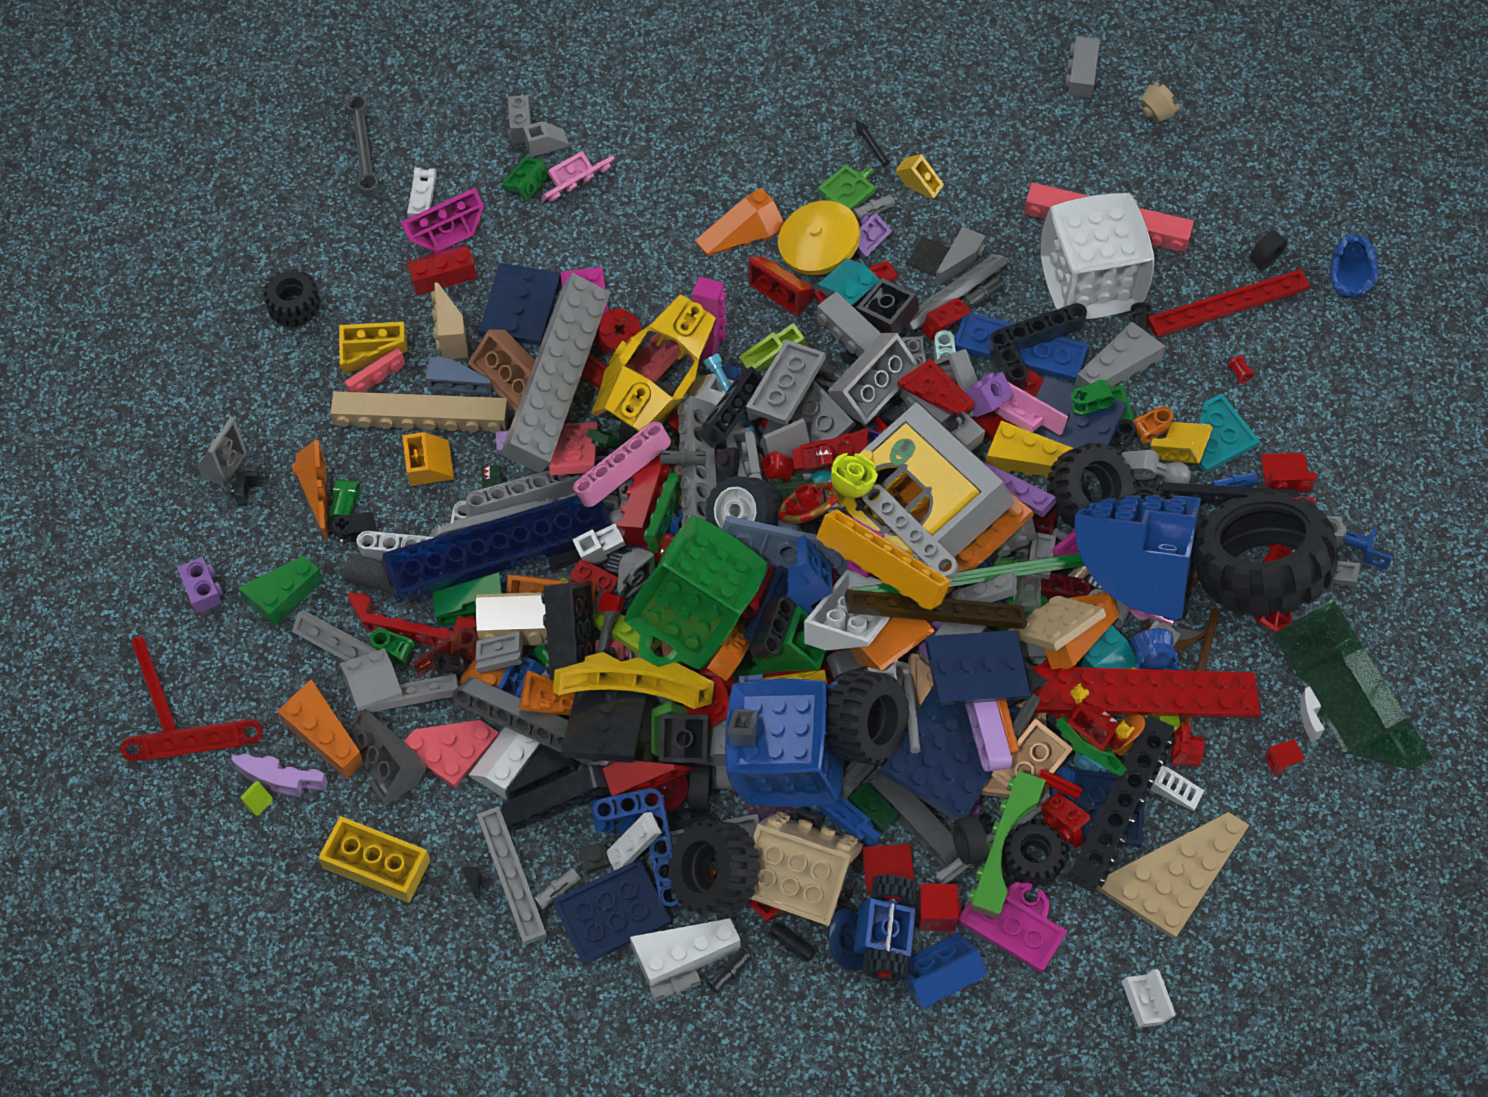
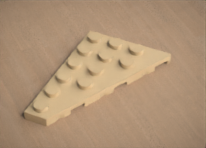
M1228 812L1108 874L1103 887L1098 886L1096 890L1175 940L1249 825Z

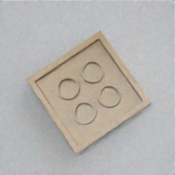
M1055 596L1047 604L1035 609L1031 615L1026 617L1027 625L1025 629L1010 628L1008 631L1017 630L1019 641L1057 651L1106 617V613L1102 607L1062 596Z

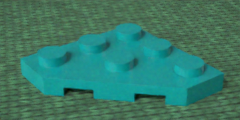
M1222 393L1204 402L1199 424H1208L1213 428L1198 464L1206 474L1259 446L1260 440Z

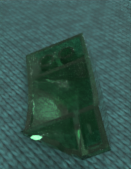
M1334 599L1273 634L1305 688L1310 686L1321 705L1319 711L1344 753L1408 770H1414L1433 759Z

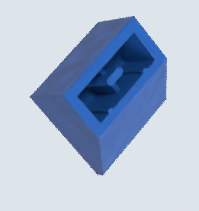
M521 656L522 664L506 668L498 686V689L518 698H521L524 676L527 671L539 675L546 671V668L537 661Z

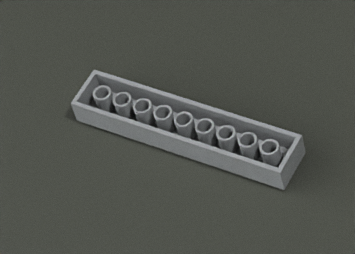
M574 273L564 283L501 455L538 473L542 472L550 463L610 295L609 291Z

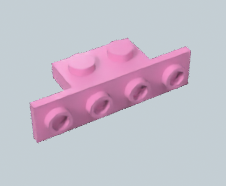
M581 151L549 169L547 173L556 188L545 193L541 198L542 202L544 203L547 200L552 202L561 196V192L565 190L570 192L575 189L580 181L583 180L585 183L594 178V173L607 171L612 167L610 164L615 158L612 155L592 167L584 152Z
M1009 383L1014 395L995 409L996 414L1030 432L1043 425L1059 435L1063 433L1068 419L1067 415Z

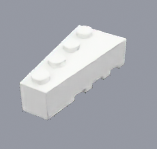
M731 919L630 937L632 950L650 987L670 980V977L675 976L676 978L741 948L740 938Z

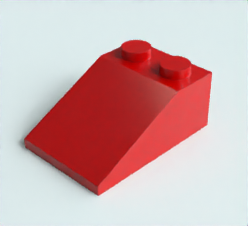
M610 761V766L603 768L611 796L652 789L693 771L690 766L634 761V763Z

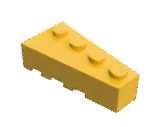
M1001 421L985 462L1008 473L1016 471L1022 472L1023 475L1032 476V474L1041 475L1047 479L1048 473L1052 472L1051 466L1057 461L1058 457L1074 448Z

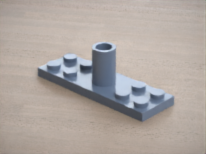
M726 516L722 530L752 549L768 563V567L775 568L782 565L788 570V567L797 562V539L805 535L831 563L832 571L837 579L841 578L846 570L853 571L847 567L849 560L844 559L834 549L825 547L823 542L816 539V534L800 531V524H785L779 519L778 526Z

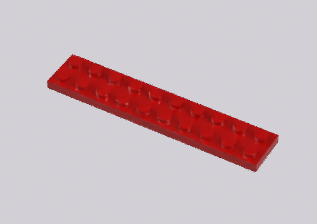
M1031 666L1048 681L1047 685L1033 693L1040 698L1034 713L1072 714L1073 697L1070 691L1080 683L1084 690L1087 689L1089 691V695L1084 698V704L1098 706L1109 715L1259 718L1261 715L1254 672L1082 667L1051 669V667Z

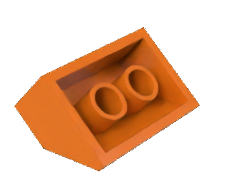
M891 617L869 646L850 648L858 664L882 671L935 631L926 620Z

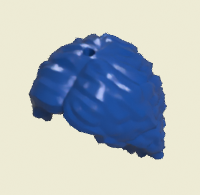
M1346 234L1333 251L1330 264V278L1334 289L1342 296H1351L1352 298H1356L1357 295L1363 296L1377 283V254L1368 238L1355 234Z

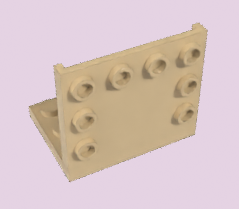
M783 812L771 814L757 824L753 837L756 844L754 847L759 851L758 863L761 864V871H758L759 883L754 887L756 891L753 897L749 899L829 926L849 864L861 853L863 843L858 842V838L845 834L844 837L836 835L835 830L827 827H822V829L812 827L813 823L807 820L799 819V822L792 820L790 815Z

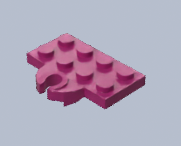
M1018 881L1008 887L1006 899L998 920L970 910L972 902L967 904L957 923L1040 973L1044 972L1067 934V930L1046 919L1049 911V899H1047L1041 889L1037 893V901L1029 903L1024 899V895L1031 890L1032 884L1019 883Z

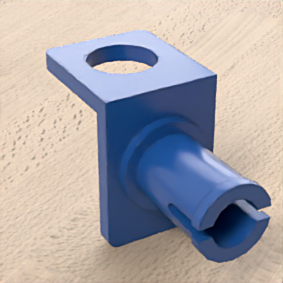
M1376 527L1373 528L1368 537L1348 530L1343 544L1363 549L1362 562L1383 569L1388 568L1392 556L1371 549L1377 531ZM1373 557L1382 558L1384 562H1378Z

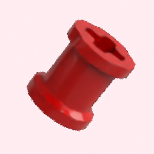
M1237 356L1227 364L1228 369L1232 370L1236 375L1238 384L1248 382L1255 375V372L1249 369L1245 363L1246 359L1244 356Z

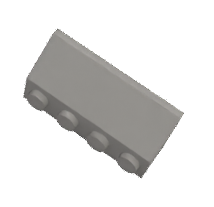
M881 333L830 387L828 393L843 411L863 425H866L900 389L897 386L898 380L919 367V364L898 333Z

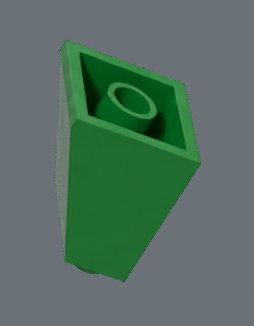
M799 606L795 608L780 652L761 660L755 659L752 654H750L749 658L765 671L820 670L826 650L804 643V621L808 618L809 614Z

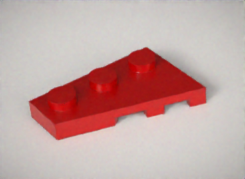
M929 359L897 382L898 387L950 415L958 411L963 415L974 407V401L932 359Z
M868 428L851 434H843L840 437L804 444L799 448L803 450L821 446H832L835 459L844 453H848L847 456H854L855 453L859 454L867 447Z

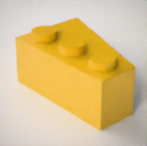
M404 322L339 325L340 367L343 375L371 365L397 347L402 353L408 352L407 330Z

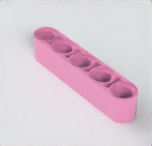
M660 422L648 424L575 482L573 489L584 506L591 507L596 505L658 456L661 450L668 448L671 439Z

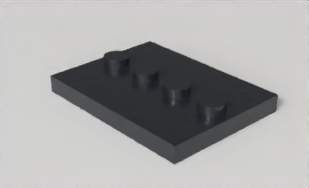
M587 690L575 692L561 748L562 758L634 763L648 694L625 690Z

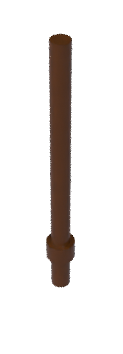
M1211 609L1196 671H1205L1220 615L1219 609ZM1183 717L1182 722L1191 725L1193 717Z

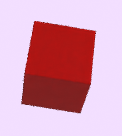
M921 883L918 894L919 931L955 932L958 918L961 915V900L958 898L957 884Z

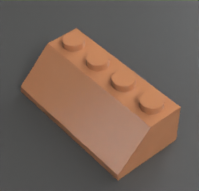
M489 329L468 364L478 374L490 379L491 386L501 398H507L508 405L515 412L517 411L535 360L506 330Z

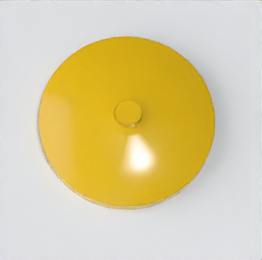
M834 201L812 202L797 209L784 222L778 237V248L785 263L794 271L805 275L826 274L832 272L844 260L850 259L854 255L860 242V226L854 213L845 205Z

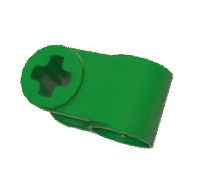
M1097 380L1089 385L1074 389L1071 393L1072 411L1076 415L1084 416L1113 405L1115 397L1107 381Z
M382 628L373 630L369 637L371 647L377 650L385 649L390 661L400 666L407 664L406 659L410 651L416 647V644L411 639ZM380 640L386 641L381 645L376 644Z

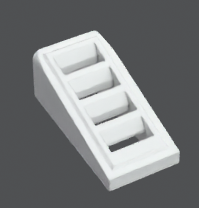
M1163 765L1151 788V791L1192 811H1195L1204 792L1197 785ZM1164 779L1168 780L1166 786L1162 784ZM1173 783L1177 785L1174 791L1170 789ZM1182 787L1186 789L1183 796L1179 794ZM1190 791L1195 793L1191 801L1187 800Z

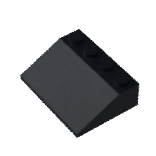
M591 580L543 586L544 590L541 593L542 603L545 604L543 625L547 631L544 645L545 650L548 651L549 661L546 663V671L550 675V681L554 680V671L556 669L585 662L586 656L596 654Z

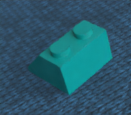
M846 259L818 283L817 287L827 297L838 292L854 307L868 295L880 279L866 265Z
M1111 625L1076 665L1082 668L1131 669L1133 667L1136 668V657L1129 642Z

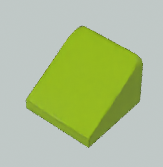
M255 781L241 796L245 808L255 816H259L273 801L270 794L258 781Z

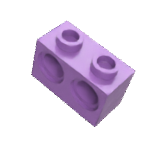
M201 557L177 567L196 614L222 604L219 595H222L223 592L218 581L214 583L212 577L216 575L211 563L206 565L204 558Z

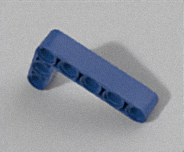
M645 789L598 800L593 806V813L603 822L636 817L652 812L654 819L661 818L663 820V826L660 829L661 834L649 845L660 901L668 907L678 906L680 903L677 899L672 903H668L665 900V893L671 889L672 881L669 878H662L660 875L661 868L668 865L669 858L672 857L671 849L673 846L665 802L661 793L656 789ZM652 794L657 795L658 803L653 807L647 806V797ZM628 799H632L635 802V807L630 812L623 810V803ZM605 804L610 805V814L606 817L600 816V807ZM659 842L667 843L668 849L666 853H656L655 847Z

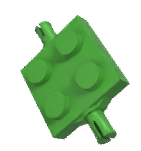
M845 165L818 187V193L827 201L841 203L852 211V209L859 207L876 192V187L867 180V177L874 173L872 167L867 166L862 172H858Z

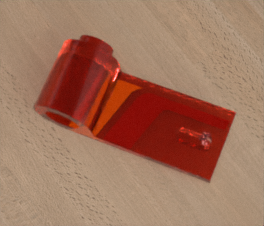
M471 628L458 630L412 662L416 673L421 677L433 669L436 656L440 652H446L451 656L459 652L460 655L464 656V659H476L478 636Z

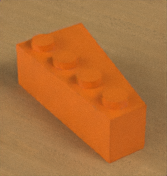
M312 680L307 682L277 711L281 722L346 779L364 763L360 751Z

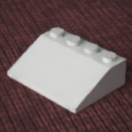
M846 570L832 587L833 593L823 598L804 621V643L823 650L869 646L891 617L847 613L844 594L850 588L882 584L883 582Z

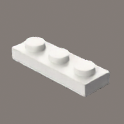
M652 812L644 813L606 851L614 871L632 863L661 834Z

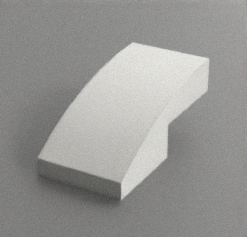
M1309 686L1305 688L1301 696L1300 710L1304 728L1312 742L1320 739L1324 727L1317 717L1321 705Z

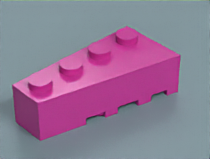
M699 277L692 293V302L700 304L704 310L710 312L716 319L698 363L704 364L703 361L717 353L720 343L724 342L727 336V330L725 329L727 318L724 317L727 310V305H724L727 293L724 292V283ZM691 310V315L693 317L697 313ZM688 353L687 360L693 361L694 359Z

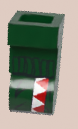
M499 465L481 466L482 489L502 483Z

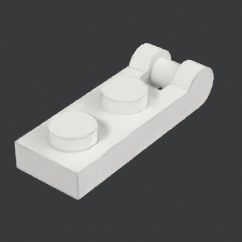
M415 167L407 212L408 218L431 208L436 181V169L422 170V168ZM422 178H428V181L421 180Z

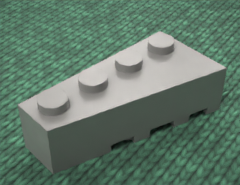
M1131 322L1077 374L1075 386L1083 387L1097 380H1106L1109 387H1114L1117 383L1128 380L1131 375L1138 371L1146 370L1149 365L1160 362L1166 346Z

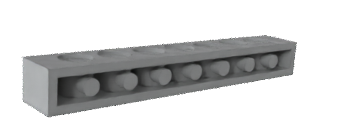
M689 396L678 407L679 451L681 449L695 452L706 451V466L685 465V467H681L680 464L682 526L691 516H697L706 521V501L711 490L716 486L715 447L711 448L696 434L713 411V403L693 396Z

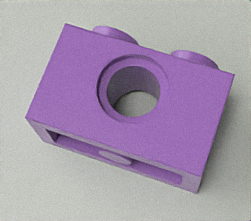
M990 372L981 377L982 380L970 385L971 390L966 392V394L974 401L972 410L976 417L995 410L1014 395L1003 372L995 375L993 372Z

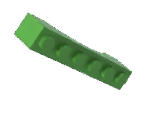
M1021 771L1017 772L1016 778L1011 776L1007 786V790L1011 791L1008 800L1003 798L999 812L1003 813L1001 821L996 820L991 834L995 835L993 844L989 842L987 844L985 866L980 865L976 879L980 880L978 887H972L968 901L972 902L970 910L997 920L999 919L1008 892L1001 870V852L1004 842L1016 823L1026 814L1037 808L1046 780Z

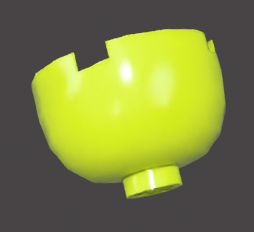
M848 453L841 454L835 459L831 468L832 485L839 494L845 497L861 498L871 491L878 476V473L876 474L875 471L876 466L869 458L861 454L855 453L854 456H847Z

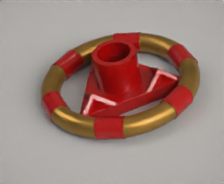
M832 482L802 485L781 503L778 509V517L785 524H800L814 520L831 509L838 501L840 494L834 489ZM824 490H828L831 492V495L823 503Z

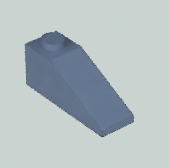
M441 356L429 357L425 378L428 390L492 395L490 379L453 359Z

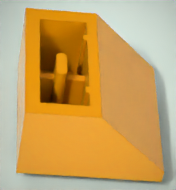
M426 432L402 435L410 486L454 480L449 440Z

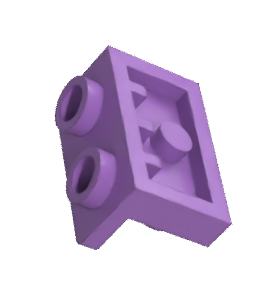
M877 213L870 217L866 215L858 222L861 237L856 252L863 259L892 232Z

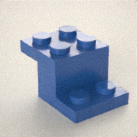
M803 535L797 539V562L788 567L787 595L794 604H797L798 607L800 606L810 615L823 598L833 593L832 565L811 541Z

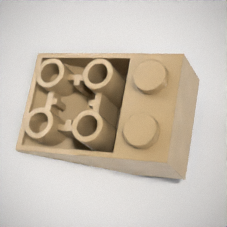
M435 283V292H431L432 304L434 305L432 313L435 327H433L437 352H441L442 357L467 358L468 344L463 315L441 286Z

